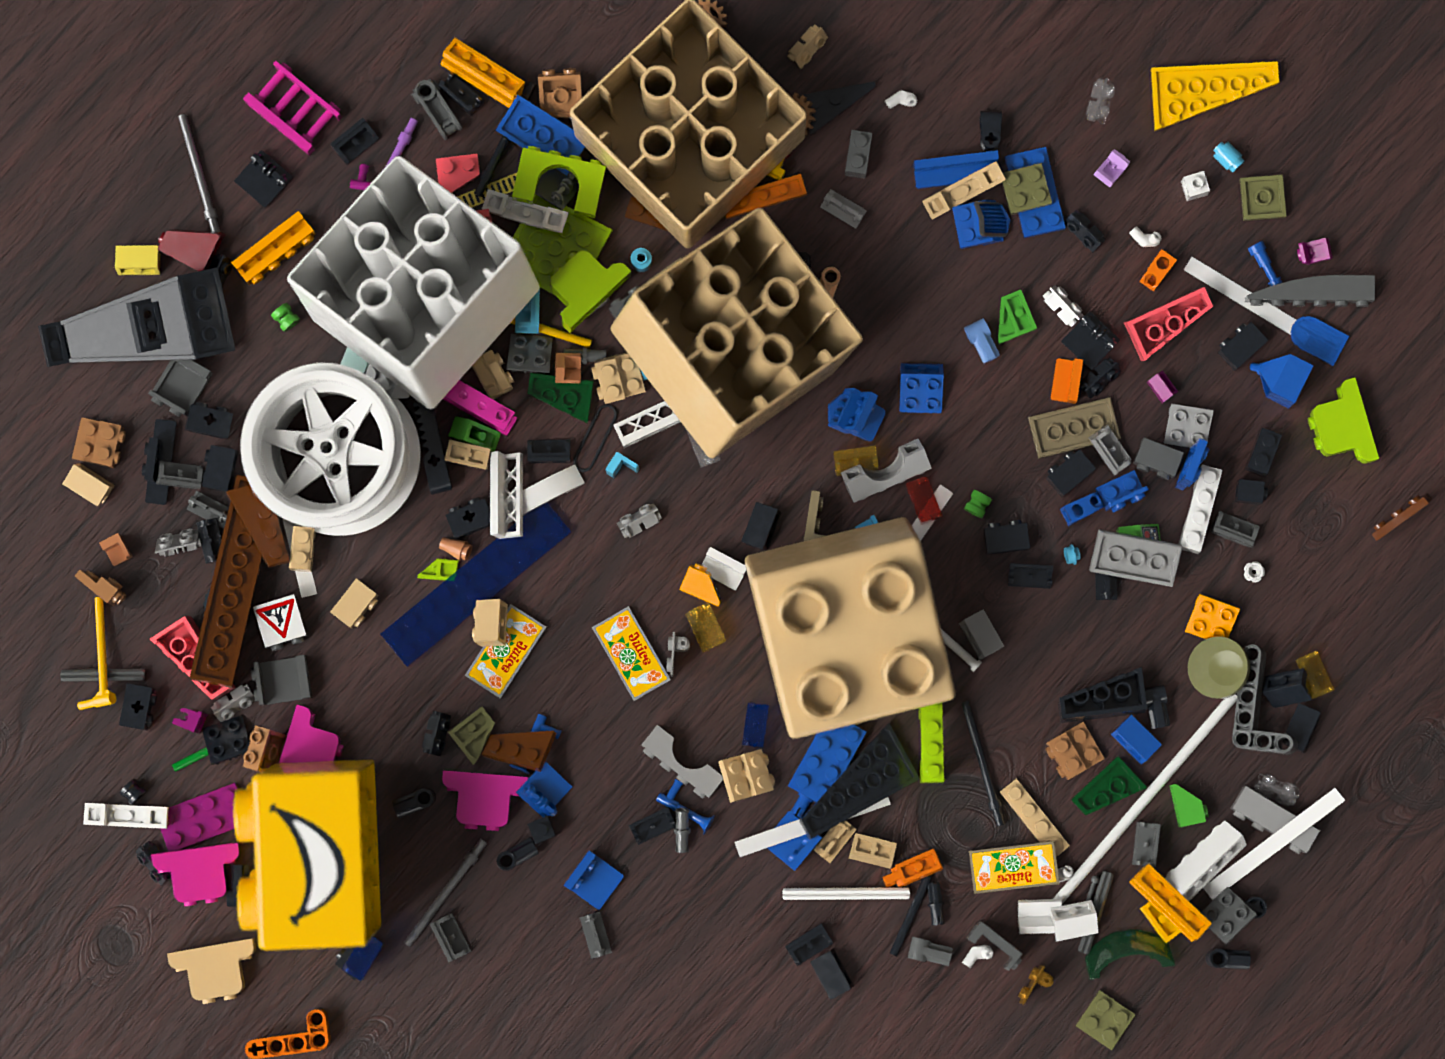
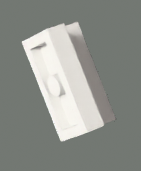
M712 547L709 548L702 563L703 566L707 567L706 571L711 573L714 580L735 591L747 571L744 564Z
M1061 899L1018 900L1019 933H1055L1054 924L1050 916V908L1062 906Z
M1092 900L1050 908L1056 941L1098 933L1097 913Z

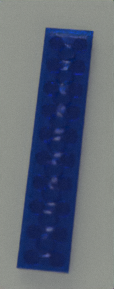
M548 503L533 509L523 516V536L495 539L380 633L403 663L407 667L410 666L471 616L474 607H476V600H489L572 532ZM516 523L508 529V532L516 531Z

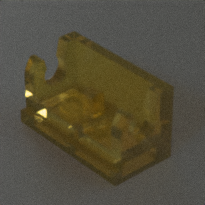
M876 446L833 452L836 477L842 476L841 472L859 464L868 470L878 471Z
M709 603L690 610L686 614L703 653L726 642Z
M1318 651L1296 659L1299 669L1304 668L1308 673L1306 686L1312 695V699L1334 690Z

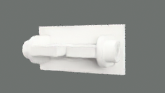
M1055 285L1050 288L1052 293L1047 291L1043 295L1044 301L1053 311L1061 307L1062 310L1057 315L1066 325L1069 324L1072 327L1077 323L1075 318L1079 320L1084 316L1081 313L1082 309L1078 304L1072 303L1067 298L1068 294L1063 288Z

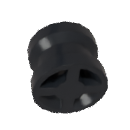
M134 778L123 787L119 794L123 797L125 796L128 799V803L133 805L147 790L144 787H140L138 781Z

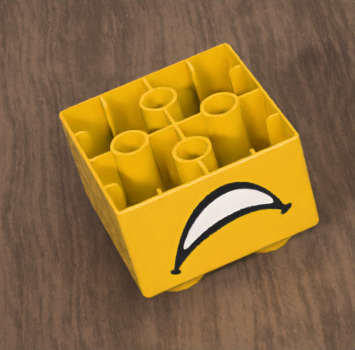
M374 760L277 763L256 774L252 779V783H249L246 789H238L236 791L234 799L236 837L240 842L255 841L256 869L251 870L250 877L241 878L239 881L238 915L241 929L258 930L259 946L263 950L365 946L381 927Z

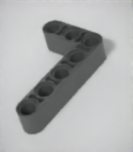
M1248 645L1244 650L1249 658L1250 672L1255 671L1256 677L1251 682L1247 680L1244 687L1237 694L1232 741L1236 747L1244 750L1285 755L1293 754L1298 748V742L1293 736L1258 731L1266 652L1259 646ZM1257 650V659L1251 660V652ZM1252 692L1253 700L1247 703L1245 700L1246 694ZM1249 713L1251 720L1249 723L1244 724L1243 716ZM1244 734H1247L1248 742L1242 745L1240 739ZM1267 736L1269 744L1263 748L1261 740ZM1285 739H1289L1290 747L1284 750L1282 742Z

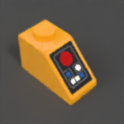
M696 563L695 566L691 564L679 590L719 606L722 600L711 573L706 571L707 567Z

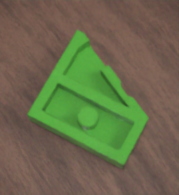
M1021 290L1001 297L998 332L999 344L1037 329Z

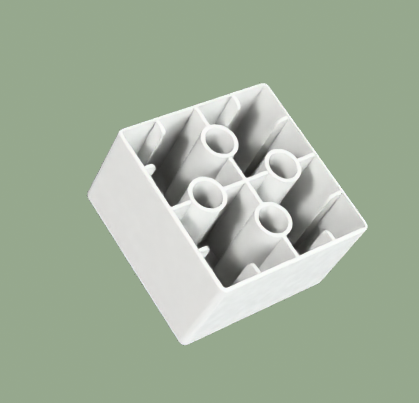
M401 156L395 157L288 275L289 283L315 323L429 409H433L438 405L540 288L520 244Z

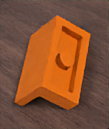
M1058 358L1056 360L1051 400L1076 404L1083 359L1075 358L1073 361Z

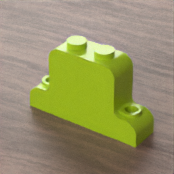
M582 250L577 254L573 252L565 260L566 264L562 268L558 266L550 274V289L567 306L560 315L562 316V325L569 333L578 327L631 277V270L625 264L614 263L606 269L588 251Z
M1356 378L1345 380L1336 388L1339 400L1316 406L1311 411L1310 417H1308L1309 427L1311 430L1314 429L1316 435L1314 438L1315 447L1324 456H1333L1353 450L1357 461L1364 464L1377 461L1379 456Z

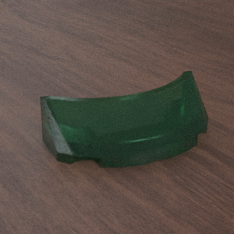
M1127 929L1126 931L1111 933L1100 939L1084 958L1088 980L1100 978L1101 970L1107 967L1109 963L1129 955H1148L1150 959L1158 960L1162 967L1175 966L1170 945L1165 943L1159 936L1143 930Z

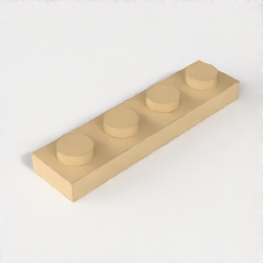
M1017 779L1000 791V794L1039 843L1055 842L1056 857L1070 846Z

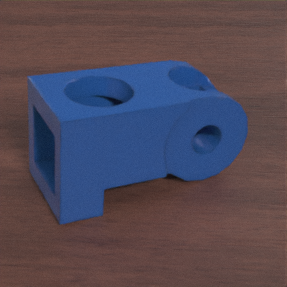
M1095 492L1063 506L1060 511L1068 526L1104 508V505L1098 493Z

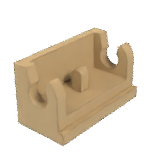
M449 440L445 461L486 470L489 467L490 452L492 451L489 448Z
M81 463L72 466L62 483L96 506H100L101 503L106 501L115 486Z
M855 833L849 859L890 869L897 843Z

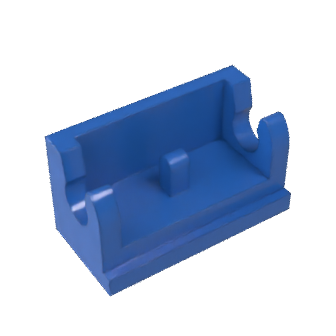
M1132 715L1125 719L1111 734L1140 764L1147 761L1162 745Z

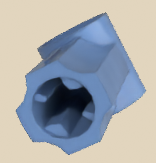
M983 318L964 327L971 344H974L983 364L1000 356L990 336V329Z

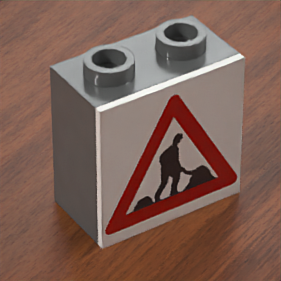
M293 594L253 607L265 648H271L272 651L284 648L283 644L292 642V645L299 644L305 641V637H309L296 595Z

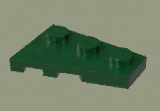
M530 373L527 394L588 424L594 382L581 380V383H555V376Z
M1117 756L1078 792L1071 801L1086 816L1147 787Z

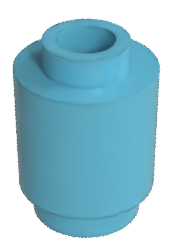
M1221 142L1213 150L1216 153L1213 157L1227 171L1230 170L1232 173L1245 161L1241 158L1242 155L1229 142L1226 144Z
M645 248L634 250L631 254L632 267L638 272H645L650 269L652 265L651 253ZM640 256H644L645 260L643 262H639L637 258Z

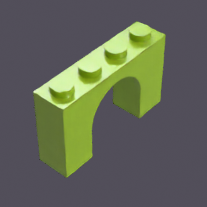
M528 146V149L523 148L512 194L513 201L533 205L538 181L541 176L548 170L562 168L570 171L579 183L574 214L595 218L606 166L602 165L601 161L590 160V162L582 161V158L579 156L570 155L568 158L561 156L560 152L549 150V153L541 152L540 148Z
M941 702L918 708L921 726L920 783L944 782Z

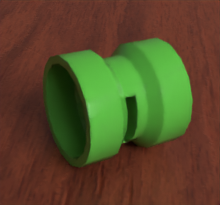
M288 303L282 304L271 314L272 318L280 323V328L284 332L292 329L301 320L297 314L292 313Z
M973 490L971 501L965 505L964 510L976 517L983 518L985 508L990 505L992 499L979 491Z

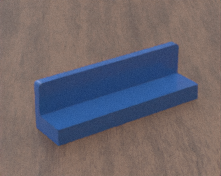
M998 151L914 160L916 188L952 185L995 161L998 163Z

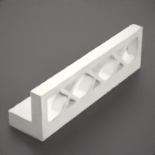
M663 401L613 426L623 447L626 448L681 421L674 412L665 418L658 416L662 407H669ZM645 415L654 417L652 424L645 427L639 425L641 417ZM626 424L635 426L632 433L623 437L619 427Z
M499 451L490 452V535L499 539L523 536L522 453L503 454ZM516 459V467L510 471L508 469V460ZM513 478L516 481V487L510 492L508 490V483ZM514 499L516 501V508L510 513L508 511V503ZM513 519L516 522V531L508 532V524Z

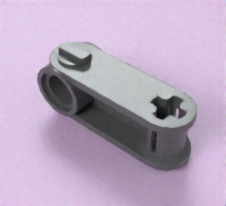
M431 79L422 80L412 90L414 93L411 95L417 104L421 103L443 139L447 140L449 135L457 130L461 131L462 127L439 93L441 89L436 81H431ZM423 88H430L432 90L431 94L427 97L422 96L420 93Z

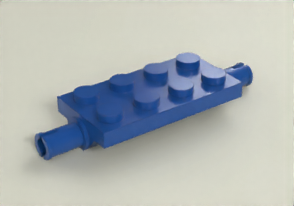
M856 724L816 734L788 784V787L799 792V797L790 811L792 814L795 815L800 807L801 809L797 816L802 818L810 802H817L848 767L866 731L855 726Z

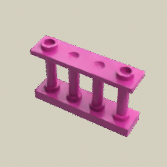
M275 61L273 65L278 70L277 73L258 95L252 96L248 92L243 100L310 156L315 150L313 145H311L313 143L312 139L332 116L340 121L342 118L339 113L340 109L332 102L326 103L291 74L292 69L284 62L279 64ZM286 76L294 85L274 108L268 109L263 105L265 103L264 100ZM300 90H303L310 98L294 117L285 123L279 118L281 116L280 113ZM318 103L326 111L306 134L300 136L296 132V126L312 107Z
M460 380L443 398L444 401L505 436H508L518 419L514 416V411Z

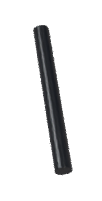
M927 876L922 879L890 950V954L898 956L928 889L927 884L932 880L931 877Z

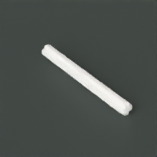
M909 888L783 889L784 900L910 898Z

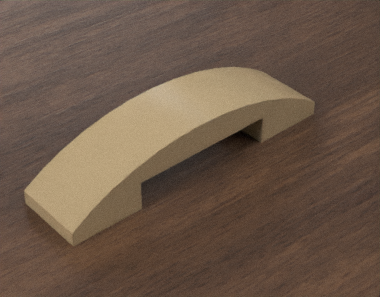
M997 161L926 198L922 202L931 219H934L951 210L952 207L958 206L1005 181L1006 178Z

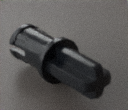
M928 883L929 904L927 906L930 907L931 925L945 924L942 906L944 902H942L940 883Z

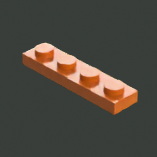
M801 174L753 188L725 215L726 219L752 212L757 208L769 207L807 195Z

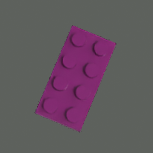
M236 783L169 807L167 829L160 828L168 851L180 850L235 829L234 799L235 793L238 790Z

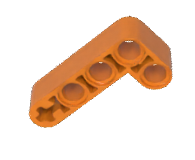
M322 1009L310 1011L306 1019L308 1032L258 1038L249 1041L245 1046L246 1055L251 1059L319 1051L327 1048L331 1040L327 1013ZM314 1013L322 1015L323 1020L320 1025L313 1023L312 1016ZM317 1034L325 1037V1044L323 1046L316 1045L314 1040ZM296 1037L303 1039V1048L297 1049L294 1047L293 1041ZM279 1040L282 1043L283 1047L280 1052L273 1050V1041ZM255 1043L258 1047L266 1045L267 1048L258 1051L257 1055L255 1051H251V1047H254Z

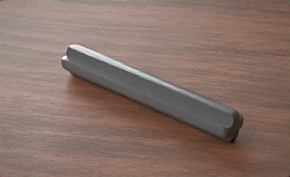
M98 669L61 670L60 678L61 681H99ZM107 669L108 681L145 680V670Z
M1107 871L1102 872L1093 900L1097 913V924H1099L1114 877L1112 873ZM1095 934L1082 936L1078 948L1079 952L1084 954L1090 953Z

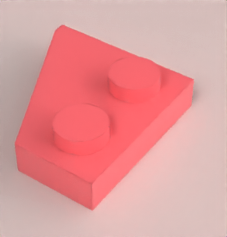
M478 154L436 159L438 183L451 193L461 189L468 182L480 176Z

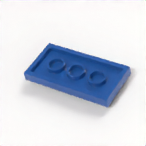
M519 95L516 96L495 130L522 148L528 149V146L540 148L541 152L557 151L561 153V156L568 158L570 155L580 156L585 148L575 137L573 129ZM555 168L563 174H565L566 176L569 173V171L566 169Z
M1046 147L1005 156L1007 171L1042 163L1052 205L1018 213L1024 239L1064 230V219Z
M1199 439L1190 447L1175 488L1184 490L1187 486L1190 487L1193 482L1195 483L1198 480L1202 469L1198 466L1206 459L1209 448L1206 447L1208 441Z

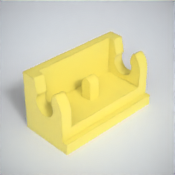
M158 245L116 246L115 269L118 275H160Z

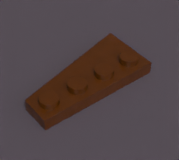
M251 485L226 491L228 498L234 505L236 512L242 519L267 566L270 568L289 563L277 514L259 499Z

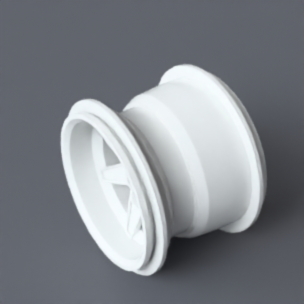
M308 364L292 369L277 377L255 399L245 419L241 437V456L244 471L259 499L282 518L299 524L302 527L315 528V532L325 535H354L366 532L384 523L406 502L419 473L421 458L420 441L416 426L408 410L399 399H391L387 392L369 376L340 364ZM328 395H340L357 401L333 423L320 398ZM305 408L310 432L286 430L293 418ZM369 412L374 416L379 426L383 443L382 451L353 441L357 430ZM348 428L349 435L346 438H340V430ZM313 440V448L306 451L304 448L305 442ZM281 448L304 456L286 482L280 465ZM340 464L341 472L338 475H333L332 467ZM348 465H379L371 482L361 492L351 498ZM321 475H324L337 503L322 504L311 502L300 497L298 493Z

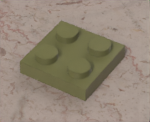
M1042 163L1003 173L1006 180L1002 184L1011 215L1052 205Z
M1283 175L1239 179L1243 221L1286 217Z
M1099 990L1075 1026L1112 1050L1135 1014Z

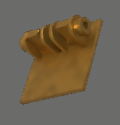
M1039 965L1038 968H1033L1029 975L1031 982L1028 987L1023 986L1018 995L1021 998L1019 1003L1025 1004L1036 983L1044 987H1050L1053 984V977L1043 971L1044 966Z

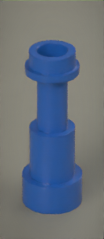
M1261 241L1249 247L1248 250L1251 256L1255 257L1258 265L1264 269L1270 281L1267 284L1274 286L1283 283L1282 278L1276 276L1270 264L1271 260L1265 251L1266 246L1264 242Z

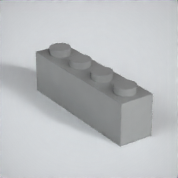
M1247 786L1241 789L1230 808L1235 811L1233 813L1234 816L1243 821L1247 818L1253 822L1251 826L1261 832L1265 829L1271 833L1270 836L1296 818L1295 815ZM1313 826L1309 827L1289 842L1290 846L1288 848L1297 854L1301 852L1307 853L1320 830Z

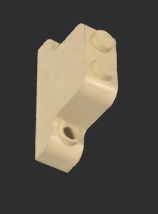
M255 938L167 953L168 962L172 968L176 969V972L187 970L191 995L196 1000H202L203 1004L216 1002L215 998L224 996V1000L237 998L236 994L241 993L245 987L241 960L252 958L256 951Z

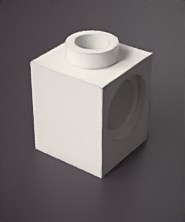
M1204 171L1185 176L1181 180L1187 201L1207 196L1210 192Z

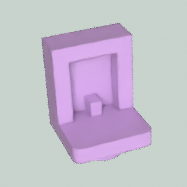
M1114 149L1094 175L1108 187H1111L1130 164V161Z

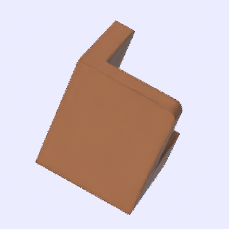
M556 353L555 383H581L580 353Z
M119 533L99 542L113 566H117L133 557L122 535Z

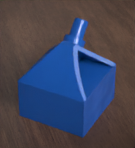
M1292 354L1260 364L1254 362L1250 364V370L1260 375L1266 398L1288 409L1295 404L1313 368V365Z

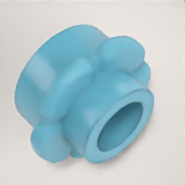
M1073 544L1064 548L1067 564L1073 563L1076 565L1077 560H1080L1078 547L1075 548Z

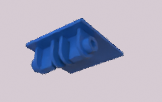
M545 761L542 771H535L516 793L542 817L546 815L553 817L557 814L555 805L567 794L572 786Z

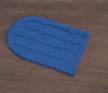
M1310 316L1297 319L1290 331L1291 339L1298 348L1334 366L1349 338L1348 335Z

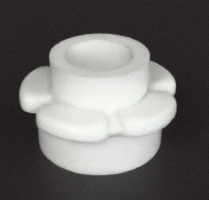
M1253 561L1252 563H1247L1244 567V577L1248 581L1258 582L1265 574V570L1259 562Z

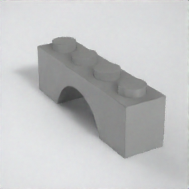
M919 439L900 446L896 459L885 469L872 471L859 464L841 472V475L853 502H857L877 492H882L895 484L903 483L911 477L921 475L932 468L924 447Z
M657 725L642 743V746L645 748L643 752L651 759L656 756L661 760L659 765L668 772L671 769L678 774L676 778L684 785H687L688 782L695 787L693 792L702 799L705 796L710 798L723 781V776L708 764L699 769H688L680 765L673 755L674 738Z

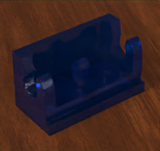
M748 703L742 745L763 748L769 705Z
M373 936L365 946H355L342 969L358 980L363 981L385 943Z

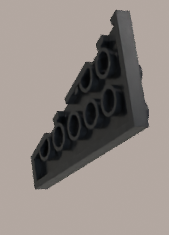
M890 723L886 724L801 818L799 822L809 840L920 779Z

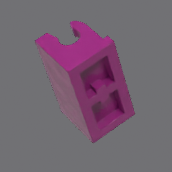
M187 708L180 709L181 712L188 714V716H185L186 720L174 718L172 724L200 734L208 714Z

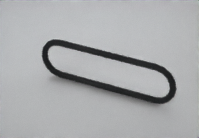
M604 404L597 410L573 459V465H576L578 471L587 472L593 467L617 419V410L614 406ZM605 407H609L614 411V418L590 466L586 469H581L576 464L577 457L600 411Z

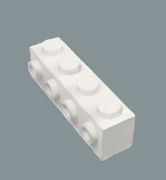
M1224 820L1212 830V833L1206 839L1201 840L1196 849L1186 855L1175 869L1170 870L1165 879L1183 897L1190 901L1247 845L1243 835Z

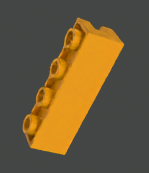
M454 38L443 51L442 56L444 58L441 61L443 67L510 108L517 95H522L525 81L457 38Z
M297 211L231 263L249 285L252 283L255 285L264 278L263 275L266 272L276 270L284 258L289 259L297 253V248L311 243L316 233L300 212Z
M1150 864L1142 867L1130 880L1129 883L1191 942L1197 940L1212 924Z

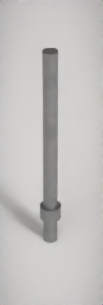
M179 115L178 118L204 204L205 219L208 220L211 231L220 232L216 219L218 217L216 208H213L187 115Z
M480 839L472 851H468L465 855L464 862L404 941L407 946L411 947L470 866H474L479 858L477 857L487 845L485 841Z

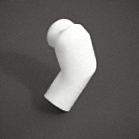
M900 90L887 98L885 102L890 109L898 104L913 107L917 104V98L913 93Z
M987 945L973 946L962 963L971 968L977 959L992 958L993 950Z

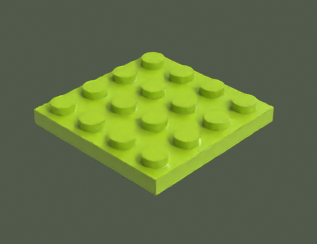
M535 195L533 204L558 209L538 195ZM567 206L562 210L569 213L562 233L520 223L513 236V239L520 244L540 288L553 295L555 294L550 289V274L558 266L562 268L566 264L565 260L573 252L577 254L579 251L585 250L597 260L612 233V229L589 217L574 214V210Z

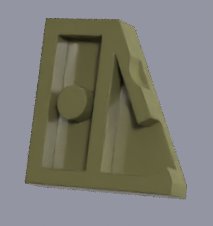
M480 707L448 733L474 765L496 723L486 710Z

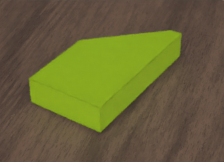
M436 559L424 571L419 573L417 578L457 582L459 560Z

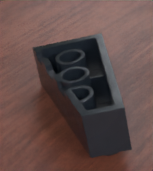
M1142 667L1060 697L1058 700L1060 723L1145 713L1148 708Z

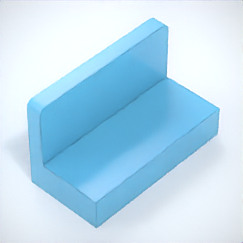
M616 452L605 470L609 476L615 478L623 464L636 473L640 469L638 464Z

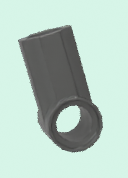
M912 937L907 958L949 966L953 948Z

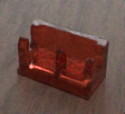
M925 476L906 483V489L921 525L943 517L928 477Z

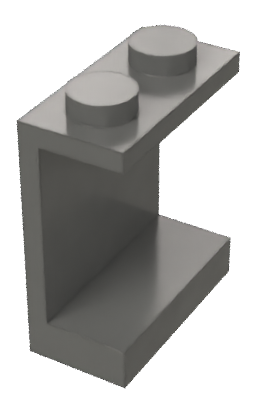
M299 655L295 658L262 663L253 662L254 668H251L252 680H256L257 689H254L255 701H259V705L263 706L312 698L307 656Z

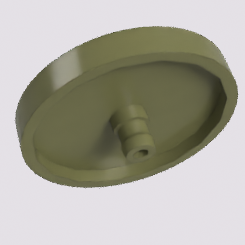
M1211 637L1202 641L1194 648L1188 661V675L1192 685L1201 694L1214 699H1225L1238 693L1246 684L1250 673V662L1246 651L1240 644L1226 637Z

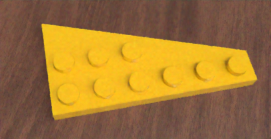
M1278 62L1151 68L1154 131L1278 84Z

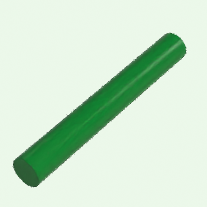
M207 747L172 764L175 772L208 756Z

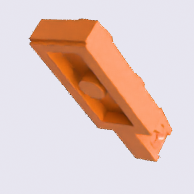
M931 849L896 864L891 869L892 873L883 877L886 888L896 884L898 887L906 886L943 870V867L935 849Z

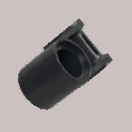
M980 111V145L985 152L996 151L999 147L1002 111ZM989 137L992 138V145H990L989 141H987Z

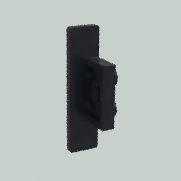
M156 419L153 438L149 437V442L145 444L144 454L147 455V461L143 463L142 476L147 481L146 503L167 504L169 486L156 484L158 461L172 462L177 426L175 421Z

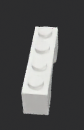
M1206 465L1200 466L1202 469L1198 480L1194 483L1190 508L1178 543L1183 546L1182 550L1196 554L1200 553L1222 474L1221 469Z

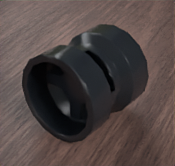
M1250 897L1244 902L1257 914L1254 917L1255 919L1265 915L1267 905L1263 899Z

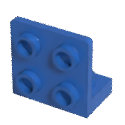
M901 363L899 411L941 413L944 377L943 364Z
M1135 470L1095 488L1106 512L1112 510L1113 513L1124 508L1128 501H1131L1133 504L1142 500L1145 497V493L1149 490L1147 486L1142 487Z
M789 811L776 827L799 819ZM805 834L767 849L795 871L822 837L818 835L809 840Z
M588 851L564 886L597 910H600L624 876L593 852Z

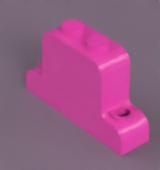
M297 705L279 763L335 761L336 757L341 756L344 745H341L340 737L337 734L314 728L315 714L309 708Z
M443 771L442 781L448 791H458L456 816L460 823L465 824L466 829H478V825L486 826V830L499 831V827H503L509 822L511 796H519L516 791L529 777Z
M233 842L151 854V859L158 873L171 872L175 899L184 903V906L197 905L199 900H205L206 903L218 902V898L225 894L226 883L223 865L235 863V859L239 855L238 843Z

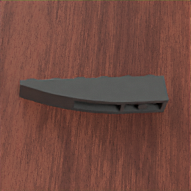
M1326 275L1292 280L1249 294L1245 297V302H1250L1251 306H1262L1263 303H1272V306H1284V303H1293V306L1300 307L1305 306V303H1314L1315 307L1327 306V303H1335V307H1347L1348 304H1356V307H1369V304L1375 301V275Z

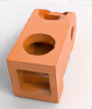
M1161 249L1148 267L1140 283L1154 291L1177 259Z

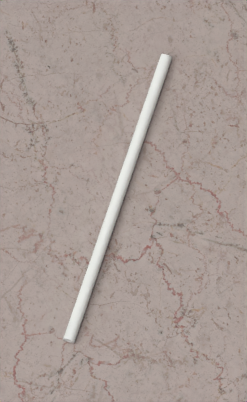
M1237 695L1225 698L1053 899H1061L1062 904L1233 706L1237 701Z

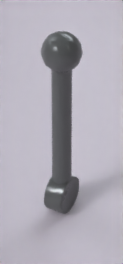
M1096 875L1091 878L1092 884L1086 901L1091 900L1095 885L1099 882V877Z

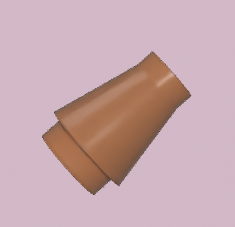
M443 537L439 549L444 550L459 561H467L472 552V545L468 544V541Z

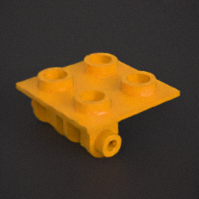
M1199 594L1185 632L1204 639L1211 637L1228 638L1240 608Z

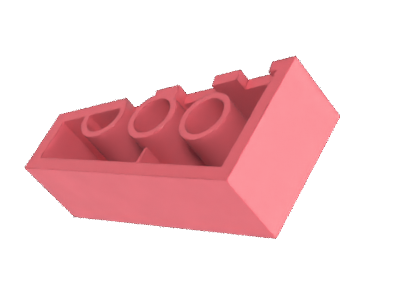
M1202 287L1124 322L1140 360H1147L1152 354L1212 308L1213 305L1205 287Z
M184 616L150 638V640L190 677L200 630L191 616ZM192 680L211 700L219 699L235 689L234 684L232 688Z

